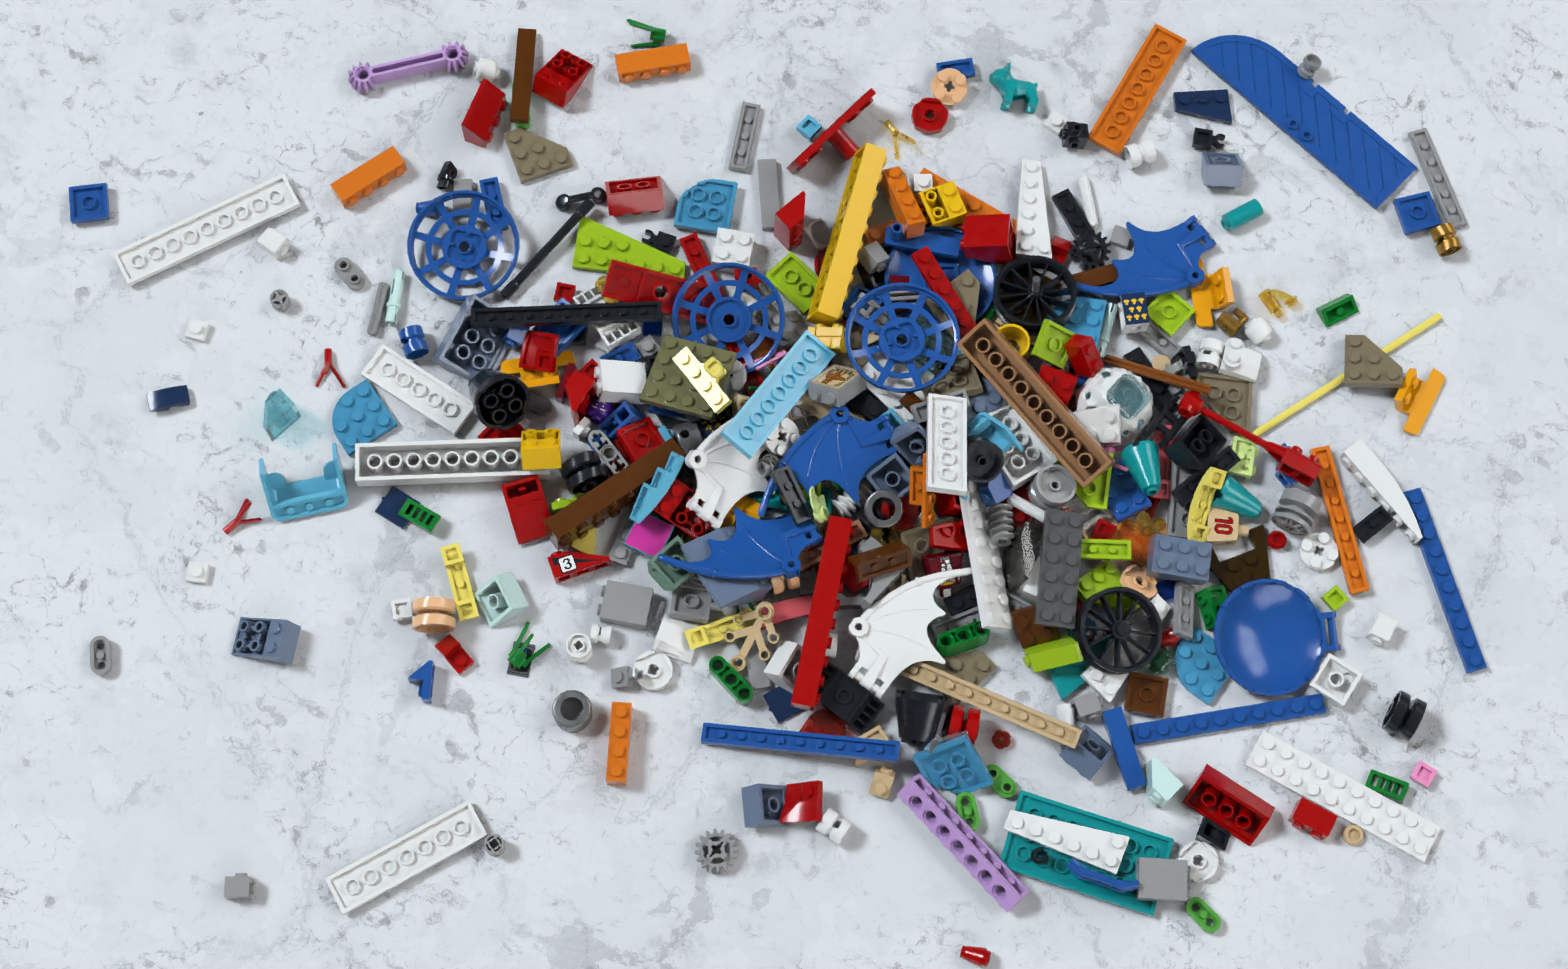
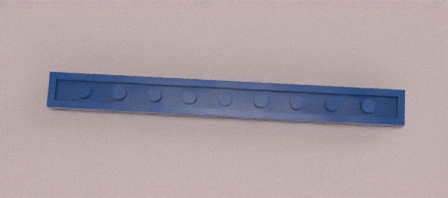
M1421 488L1405 491L1403 494L1415 515L1423 536L1418 543L1466 674L1485 669L1487 667Z
M1314 694L1132 724L1130 729L1134 745L1320 715L1326 713L1323 695Z
M703 723L701 744L898 763L900 751L899 741Z

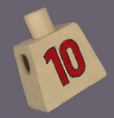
M1210 507L1206 526L1210 528L1205 542L1212 543V546L1234 545L1237 542L1238 536L1248 537L1249 525L1239 524V515L1237 513Z

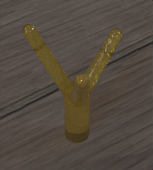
M886 120L884 125L893 135L895 159L899 160L897 136L913 144L916 141L899 132L890 120Z

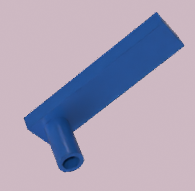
M896 222L891 227L887 226L884 246L916 252L928 246L933 255L958 258L961 239L929 233L906 239L900 223Z

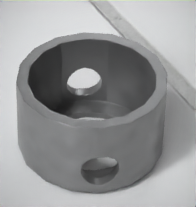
M687 421L673 426L675 441L686 456L690 450H696L703 442L696 422L690 423Z
M887 489L877 490L871 493L866 500L864 506L865 515L872 525L879 528H889L901 519L903 503L900 497L893 491ZM880 497L890 498L895 504V513L888 520L877 519L872 512L873 503Z
M567 690L560 693L552 706V714L557 726L569 733H577L584 730L590 724L593 717L592 706L588 697L577 690ZM576 698L582 702L583 713L578 719L567 720L561 715L560 706L565 699Z

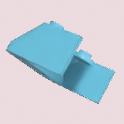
M986 412L977 414L967 422V437L971 435L983 436L995 443L1002 450V453H1006L1011 446L1020 451L1024 450L1010 428ZM965 495V496H960V497H962L964 500H967V499H968V496H967V495Z
M336 443L332 444L333 461L327 462L323 467L324 476L286 483L285 477L282 474H268L263 458L259 459V476L273 519L285 521L342 509L348 504L344 472Z

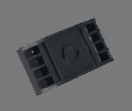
M828 661L827 668H823L821 674L825 675L823 687H819L817 693L821 694L820 704L848 725L847 729L859 737L869 727L885 704L855 679H852L847 673Z

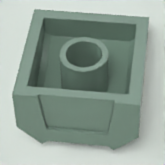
M678 535L647 562L648 573L664 591L676 590L696 574L663 563L657 558L659 554H664L680 561L689 562L680 548L685 543Z

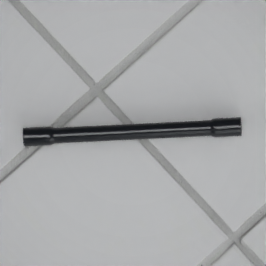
M586 198L575 213L530 262L500 292L502 297L509 300L519 289V286L563 238L591 211L595 205L590 199Z

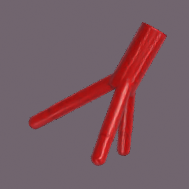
M324 349V367L315 386L319 387L324 374H328L330 368L341 386L345 388V383L332 364V349Z
M246 498L236 518L222 529L227 535L240 524L261 521V518L241 520L252 505V502H248L249 499Z

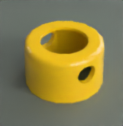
M1016 324L1000 326L998 330L1007 340H1013L1019 345L1020 354L1025 359L1030 347V337L1027 331Z

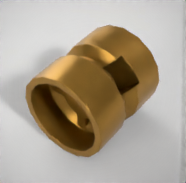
M1453 223L1439 225L1430 231L1433 242L1437 243L1435 247L1440 257L1454 254L1462 248L1459 238L1455 237L1456 231Z

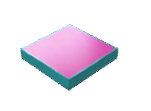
M648 514L640 524L634 521L623 546L653 558L667 545L675 526Z

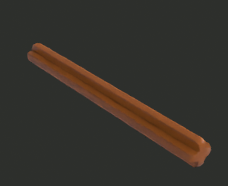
M1108 354L1104 357L1103 363L1112 367L1124 368L1132 373L1209 395L1212 386Z

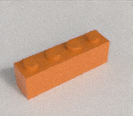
M687 43L615 54L619 82L628 83L637 79L647 80L655 76L665 77L673 73L683 74L691 71Z
M394 146L333 182L330 186L335 196L346 209L357 204L358 200L363 197L370 196L379 187L386 186L395 177H401L407 171L405 161Z
M900 166L882 170L880 186L898 223L903 227L902 232L905 238L910 239L923 236L926 220Z
M612 702L606 771L607 785L627 786L632 703Z

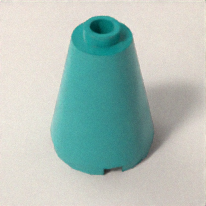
M1142 440L1139 441L1140 445L1133 446V444H1130L1121 452V459L1129 469L1128 471L1142 493L1153 496L1161 489L1159 448L1154 441Z
M1227 473L1222 490L1216 489L1211 504L1213 508L1237 513L1239 516L1249 519L1258 518L1263 510L1261 507L1262 503Z

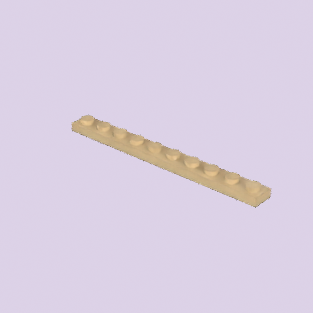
M924 662L912 664L900 673V675L1074 749L1083 731L1080 728Z

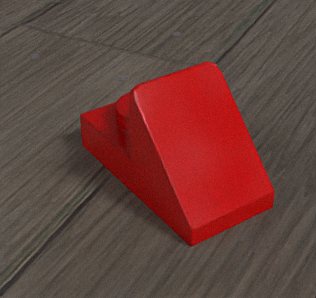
M1054 236L1051 243L1052 259L1064 265L1072 242Z
M450 633L435 645V648L459 676L475 663Z

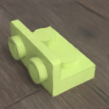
M1234 436L1231 448L1241 461L1228 470L1227 474L1242 476L1245 481H1248L1255 474L1256 465L1253 462L1254 458H1257L1259 447H1256L1255 443L1246 438Z

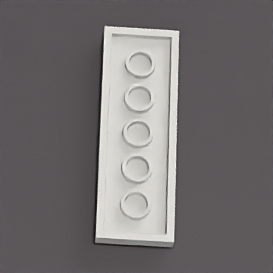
M384 344L361 373L362 377L454 436L474 411L470 399Z
M928 393L926 491L965 496L967 493V398Z

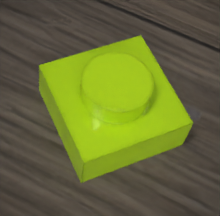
M1337 585L1320 598L1332 612H1335L1349 600Z

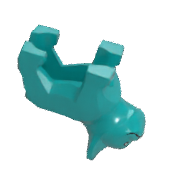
M1007 63L1004 68L996 69L989 75V82L1000 90V95L1003 99L1000 110L1009 111L1012 101L1023 99L1027 104L1025 113L1034 114L1039 101L1037 83L1033 84L1014 79L1010 72L1011 63Z

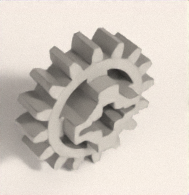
M715 828L713 834H710L707 830L706 837L700 835L699 838L702 842H696L695 845L699 850H696L695 854L700 855L697 858V862L703 861L701 866L703 869L708 866L710 873L713 868L719 873L720 868L727 871L726 865H734L732 859H737V855L733 853L738 851V847H733L736 840H730V833L725 836L723 829L720 833H717ZM720 838L719 841H714V842H713L712 840H710V839ZM727 844L730 847L729 856L727 855L724 849L727 846ZM704 846L708 849L706 858L703 855ZM721 846V848H720V853H721V854L716 853L715 855L712 856V854H713V849H712V848L714 847L715 849H717L718 847ZM715 860L722 861L720 864H713L712 862Z

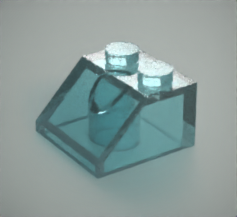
M280 388L268 395L264 408L263 428L271 441H274L301 417L295 403Z

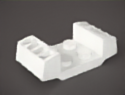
M605 279L573 297L575 304L621 303L622 301L601 296ZM637 322L592 324L609 352L641 334V327Z

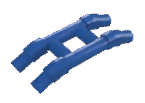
M1075 858L1066 866L1078 879L1103 886L1117 893L1131 892L1139 889L1138 880L1122 881L1086 868Z

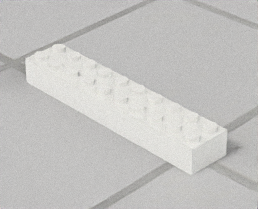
M521 438L355 443V482L358 487L517 481L534 475H539L540 480H551V469L522 470Z

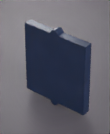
M392 486L386 496L382 497V501L375 510V513L404 529L409 521L397 514L407 498L418 504L421 503ZM410 505L406 510L405 514L408 515L412 510L413 506Z
M780 686L763 695L769 706L768 710L773 713L778 724L804 710L790 707L792 693Z

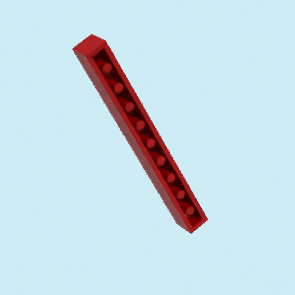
M832 515L829 517L790 707L814 711L815 706H819L821 694L817 693L819 687H823L825 675L821 674L822 669L827 668L829 659L825 654L827 649H831L833 638L829 637L830 630H835L837 620L833 618L834 611L838 612L840 600H837L838 593H842L844 586L841 576L842 574L846 575L848 563H844L845 557L850 556L852 546L848 544L849 537L853 538L855 526H852V519Z

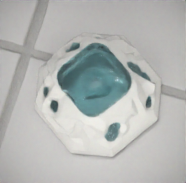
M1101 368L1094 378L1089 377L1076 392L1077 410L1120 404L1122 444L1116 446L1132 444L1153 420V395L1149 387L1142 381L1141 377L1134 375L1131 371H1127L1124 368Z

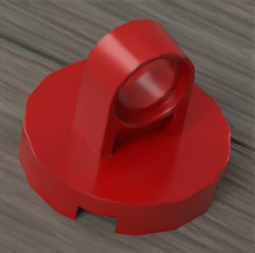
M909 495L901 499L903 503L901 519L891 526L896 532L913 527L919 516L918 506L909 504ZM884 501L881 506V514L888 520L895 513V504L888 506Z

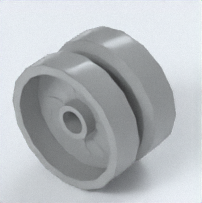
M1057 464L1046 465L1031 480L1028 487V497L1033 505L1044 511L1046 508L1062 510L1074 497L1076 480L1065 467Z

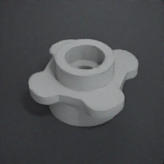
M770 458L760 459L757 463V471L760 476L766 478L774 471V465Z

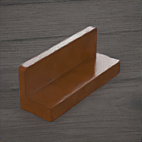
M901 541L848 557V561L855 567L856 580L859 582L913 566L910 547Z

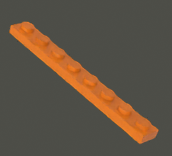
M1330 446L1312 448L1309 451L1310 455L1317 456L1320 460L1319 464L1322 465L1317 475V481L1332 535L1338 548V556L1349 595L1368 592L1370 588Z

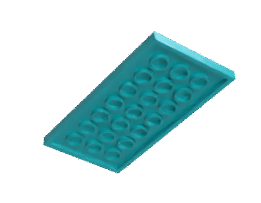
M1020 790L1014 810L1130 837L1116 875L1077 860L1092 871L1122 881H1136V860L1139 857L1169 859L1174 841L1173 838ZM1008 832L1000 860L1012 872L1153 916L1156 901L1135 900V891L1117 893L1089 881L1080 880L1066 867L1073 859L1072 857ZM1038 847L1045 848L1044 851L1047 850L1046 861L1042 864H1035L1031 860V852ZM1037 853V857H1042L1040 853Z

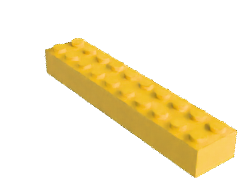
M868 142L854 154L806 318V321L813 324H824L826 327H829L838 319H841L844 312L842 305L848 298L849 292L847 288L854 277L852 270L858 263V257L856 256L862 248L863 241L861 239L868 228V224H866L867 218L871 216L873 211L871 204L878 193L876 187L882 179L881 169L884 168L887 162V157H885L887 150Z

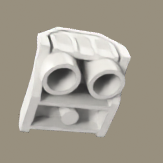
M665 613L655 639L653 651L665 654L671 659L691 664L695 649L690 650L684 631L699 625L670 618Z

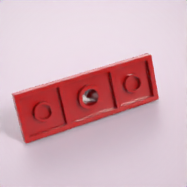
M870 88L786 167L789 172L792 173L794 170L799 172L811 161L810 159L823 149L821 145L827 140L848 161L860 148L845 133L841 126L845 122L849 124L874 101L872 97L876 92Z
M611 259L601 296L622 302L661 301L662 312L672 315L676 296L688 279ZM695 281L689 287L682 300L694 303L699 293L708 285ZM662 286L661 291L655 294L656 288ZM709 292L699 304L700 306L710 308L716 301L712 292ZM680 307L678 317L690 319L691 310ZM696 313V321L707 324L706 315Z

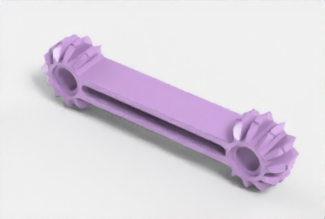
M449 41L448 46L442 44V50L375 66H370L368 62L365 65L359 62L358 67L353 65V70L349 71L348 81L352 84V89H358V92L361 94L363 90L366 93L369 92L370 88L375 90L376 84L447 68L449 73L455 69V72L458 73V68L464 70V64H468L467 57L469 54L464 45L459 46L457 41L452 45Z

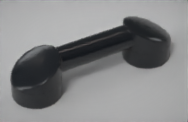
M594 187L592 191L571 196L561 194L557 197L555 204L559 211L565 212L569 210L570 203L584 201L588 198L592 199L596 204H602L606 201L607 195L601 187Z

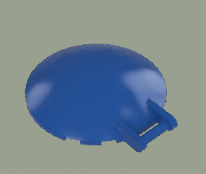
M1258 579L1245 583L1229 594L1217 613L1213 632L1217 657L1229 677L1250 692L1266 696H1278L1294 692L1313 678L1319 669L1325 652L1341 650L1337 639L1336 612L1320 613L1305 592L1282 580ZM1324 619H1327L1330 645H1327Z

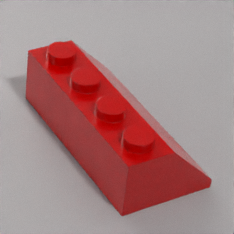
M1208 764L1205 765L1182 801L1183 804L1200 815L1209 818L1231 832V835L1248 846L1252 845L1270 820L1275 809L1274 806Z

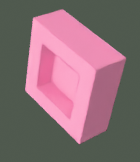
M1420 760L1409 778L1424 788H1428L1437 770Z

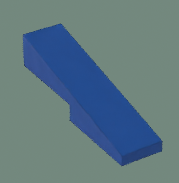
M1122 707L1103 711L1101 719L1115 752L1114 757L1127 791L1146 786L1147 783Z

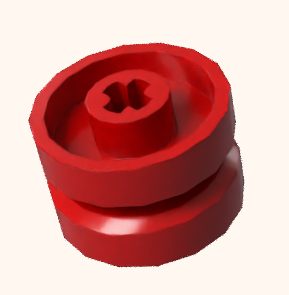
M954 704L948 722L945 742L967 733L974 745L979 732L981 710L970 708L966 719H963L964 707Z

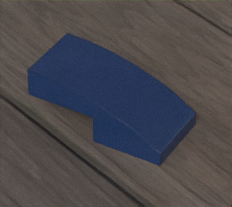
M187 385L164 388L146 394L150 412L166 411L170 407L190 405Z

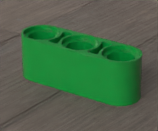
M977 621L943 632L937 638L936 650L945 658L983 646L989 640L991 629L982 628L981 621Z
M712 657L709 661V672L737 703L740 705L750 704L753 699V689L723 657ZM715 663H721L723 668L717 671L712 666ZM728 677H734L736 682L730 685L725 680ZM747 691L750 696L747 699H742L739 693Z

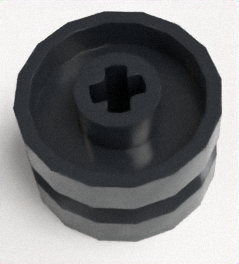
M968 436L967 477L977 483H988L994 480L1001 473L1004 465L1002 450L983 436Z
M587 451L566 460L561 465V468H559L562 478L568 480L566 487L571 495L586 493L607 480L608 475L605 468L599 466L601 460L596 451Z
M1402 690L1398 691L1386 712L1382 729L1390 733L1398 729V736L1409 741L1424 716L1427 703L1419 698L1411 701L1410 694Z

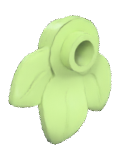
M811 486L809 496L813 516L816 521L823 524L829 520V511L826 507L824 495L817 497L814 486Z

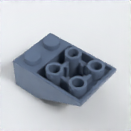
M241 617L231 655L272 663L292 664L301 626L284 619Z

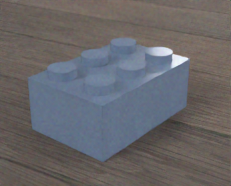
M1155 534L1149 540L1146 576L1202 586L1209 581L1212 543Z

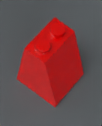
M1010 214L965 215V223H962V234H964V237L960 240V248L964 250L965 257L1006 265L1014 260L1016 234Z

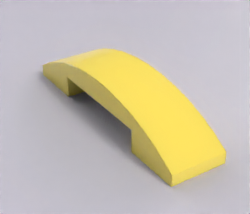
M1210 467L1199 482L1189 509L1187 539L1201 542L1206 541L1210 527L1205 526L1215 491L1216 489L1222 490L1227 471Z
M459 542L440 547L460 622L479 617Z
M748 608L746 610L740 611V613L744 614L752 610L751 608ZM734 615L704 626L701 625L684 631L690 650H694L725 640L724 634L727 630L735 631L752 626L757 618L747 620L742 625H736L733 622ZM736 616V620L742 622V617ZM727 633V637H733V634Z

